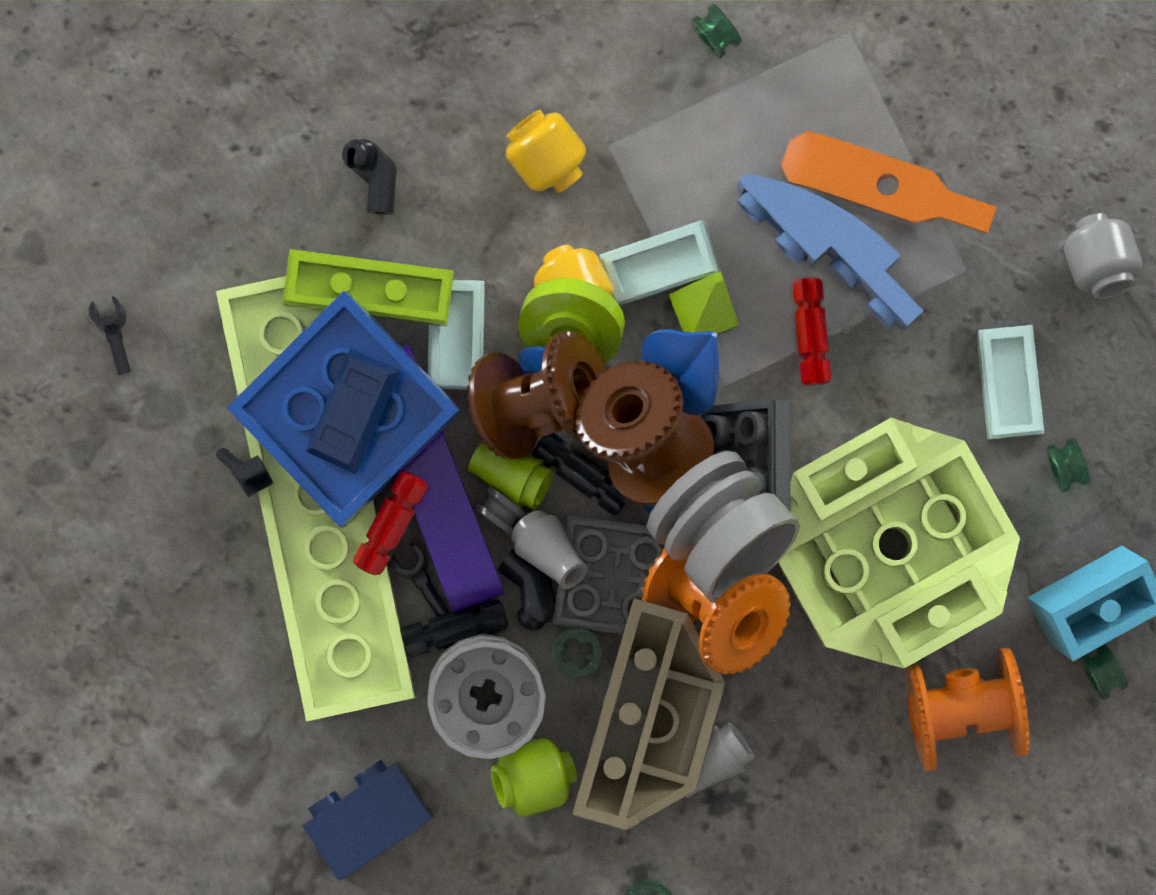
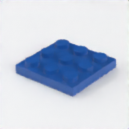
M343 291L227 407L339 527H345L462 412L428 374L346 291ZM350 349L401 372L357 474L305 452Z

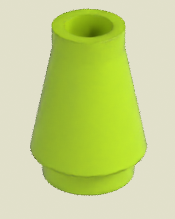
M484 443L477 447L468 466L469 473L478 476L520 509L527 506L536 510L545 498L554 475L553 470L544 466L543 459L525 456L516 460L503 459L500 456H496L494 451H490L487 444Z

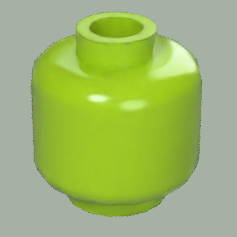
M540 737L528 741L512 754L498 757L497 765L491 767V781L497 800L502 808H511L515 814L521 817H528L564 805L569 798L570 783L577 781V773L569 751L564 750L560 752L553 741Z

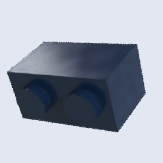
M382 759L354 777L359 788L342 799L335 790L308 808L313 818L302 826L338 881H341L435 817L399 762L387 768Z

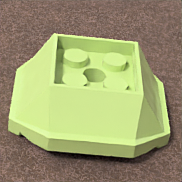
M889 418L792 473L790 479L791 513L798 520L800 529L795 541L777 564L824 647L904 669L1002 614L1020 537L964 440ZM887 529L898 530L907 539V552L900 560H890L880 551L879 539L881 534Z

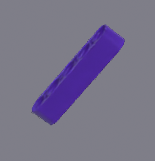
M408 343L401 346L404 349V351L416 362L410 344ZM442 431L401 472L408 471L416 474L428 483V489L420 504L416 503L412 508L415 510V516L453 613H457L505 594L445 434Z

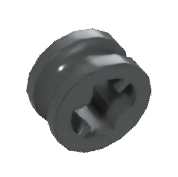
M489 486L485 491L487 493L486 501L484 503H476L473 509L511 536L515 522L521 520L527 513Z

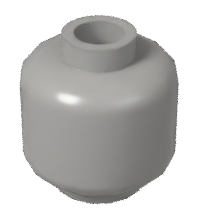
M1103 213L1089 215L1079 220L1075 225L1077 230L1067 237L1063 245L1076 287L1083 292L1093 293L1094 298L1097 299L1112 298L1129 291L1134 287V279L1138 277L1143 268L1142 258L1129 223L1120 219H1108L1107 215Z

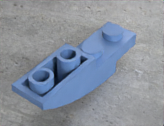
M745 174L738 181L736 190L742 195L737 200L738 205L755 223L759 225L765 220L780 235L775 239V243L792 262L798 264L803 259L811 268L827 253L833 259L828 266L835 276L850 289L857 284L871 299L867 304V308L888 329L895 324L903 332L923 312V309L887 273L901 255L878 233L854 215L827 199L776 179Z

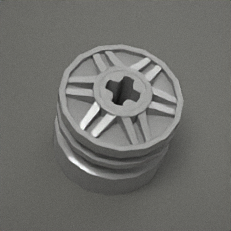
M724 451L710 456L679 478L660 498L650 513L646 525L653 539L658 544H665V550L672 560L683 561L687 559L684 568L687 577L712 603H715L729 587L739 580L755 574H767L789 550L800 529L796 517L774 494L763 493L758 495L762 486L759 477L754 472L747 471L745 462L736 452Z
M480 633L479 635L456 641L441 653L430 672L427 706L434 729L448 746L467 757L495 759L516 752L532 739L543 720L546 695L537 665L522 646L504 636ZM485 679L494 681V691L501 694L499 699H489L486 706L477 705V696L474 692L470 691L472 686L482 687Z

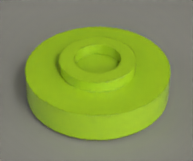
M572 278L552 279L535 286L525 297L518 320L519 334L526 347H546L548 341L555 334L564 331L578 332L580 335L586 336L587 341H591L594 348L598 349L600 357L604 359V364L612 360L617 354L625 328L622 309L609 293L592 283Z

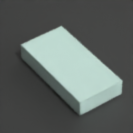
M704 220L599 255L602 265L614 287L613 298L620 307L701 280L721 271Z
M453 280L447 327L429 325L428 376L443 391H468V377L471 374V368L475 366L477 360L484 356L485 281Z
M1033 325L978 330L976 337L987 440L1044 434Z

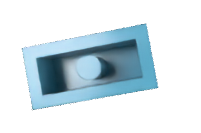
M1120 546L1027 598L1048 644L1070 660L1075 661L1156 616V578L1146 559L1124 546Z

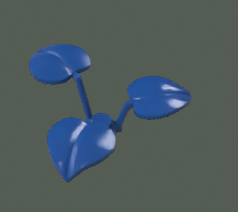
M660 329L647 336L642 345L643 361L664 367L675 377L683 394V412L688 415H702L707 412L715 402L718 389L719 354L717 333L713 331L684 332ZM527 347L518 354L520 358L519 365L525 374L536 373L542 370V358L545 347ZM644 506V508L646 509V511H647L649 514L652 512V510H653L654 507H655V506Z

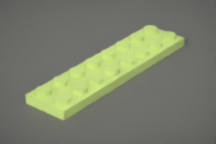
M286 276L216 291L238 396L323 312L283 306ZM245 428L251 458L257 455L260 457L274 484L258 492L306 722L416 698L401 635V626L388 565H386L383 573L374 576L359 569L353 563V558L361 543L365 544L369 540L366 534L377 515L374 499L345 527H339Z

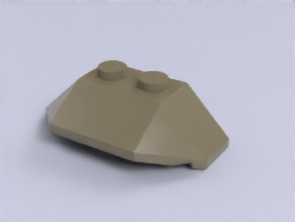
M633 599L572 815L628 830L695 791L725 681L720 673L713 671L703 662L699 651L700 635L688 613Z

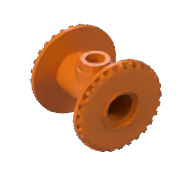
M664 548L661 556L655 559L654 566L650 567L649 576L644 580L646 584L642 588V601L688 613L693 623L700 619L703 625L699 637V651L703 662L713 671L733 675L735 672L741 673L746 668H752L756 662H761L762 657L770 653V649L776 646L778 638L783 635L782 630L787 626L786 619L790 616L788 611L791 606L790 596L783 583L772 575H751L733 584L715 603H712L687 577L684 570L687 559L683 561L672 560Z
M1004 647L997 650V679L984 680L980 678L977 669H958L945 675L946 683L941 688L926 690L919 663L915 662L906 667L909 718L918 756L925 771H936L937 755L935 741L966 736L967 726L972 725L977 734L1007 729L1015 756L1018 758L1028 754L1030 734L1026 700L1019 669L1010 648Z

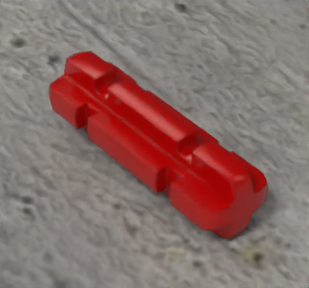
M816 277L797 279L792 287L794 304H798L799 310L795 312L798 353L803 355V362L799 363L801 382L807 386L827 384L831 380L830 360L825 359V353H828L829 345L825 308L821 307L820 304L824 300L823 282L820 278Z
M408 471L398 474L390 489L394 493L393 496L385 498L366 534V537L369 539L368 542L365 544L361 543L353 558V563L359 569L374 576L383 573L391 558L388 551L391 549L395 550L415 513V510L412 508L413 505L416 503L420 504L428 489V483L421 477Z

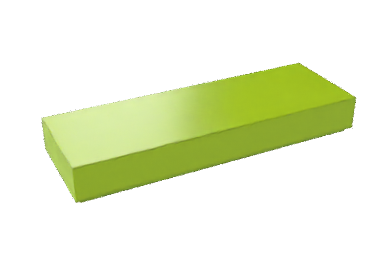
M290 249L283 306L324 311L343 291H346L373 318L447 327L454 271Z

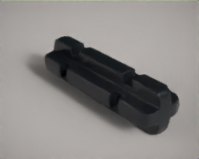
M555 433L543 436L533 450L535 458L543 459L544 465L548 468L551 465L557 468L556 474L588 498L591 499L595 496L599 499L597 504L611 515H617L621 512L629 500L620 494L613 482L607 478L609 474L607 471L577 449L573 448L570 451L565 447L567 442Z
M495 599L479 604L480 609L472 611L470 607L457 613L451 612L428 619L429 624L424 626L421 625V622L404 626L401 629V635L406 654L409 657H415L429 653V647L436 646L439 650L453 645L456 641L479 635L483 631H486L487 634H493L505 630L508 627V619L502 602Z

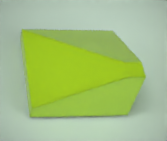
M721 271L668 294L681 329L684 332L713 331L720 334L739 326Z

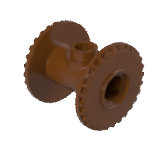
M564 331L555 334L548 341L543 353L542 370L536 373L525 374L521 366L514 359L501 352H492L477 360L475 366L471 368V374L468 377L469 385H467L469 396H467V401L470 404L469 412L472 414V422L476 426L477 434L481 435L482 442L487 444L488 449L494 451L496 456H500L503 459L516 460L527 456L533 450L538 437L546 436L562 429L572 437L580 440L576 428L578 402L584 395V390L590 386V383L596 380L599 374L608 371L604 365V359L599 355L598 349L594 348L591 341H587L586 336L580 335L578 332Z
M631 361L629 363H620L616 367H610L608 371L599 374V377L590 383V386L584 390V395L578 402L576 428L580 440L593 455L608 461L609 474L614 486L620 494L634 503L644 506H656L660 498L679 478L695 465L714 455V441L710 429L698 415H688L683 412V394L679 383L667 369L655 363Z

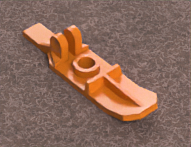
M806 131L790 140L781 163V167L791 184L816 190L913 224L930 223L931 220L941 219L988 234L997 210L996 206L949 191L932 170L811 131ZM885 178L895 179L899 183L897 191L892 195L881 194L878 191V185L881 180Z

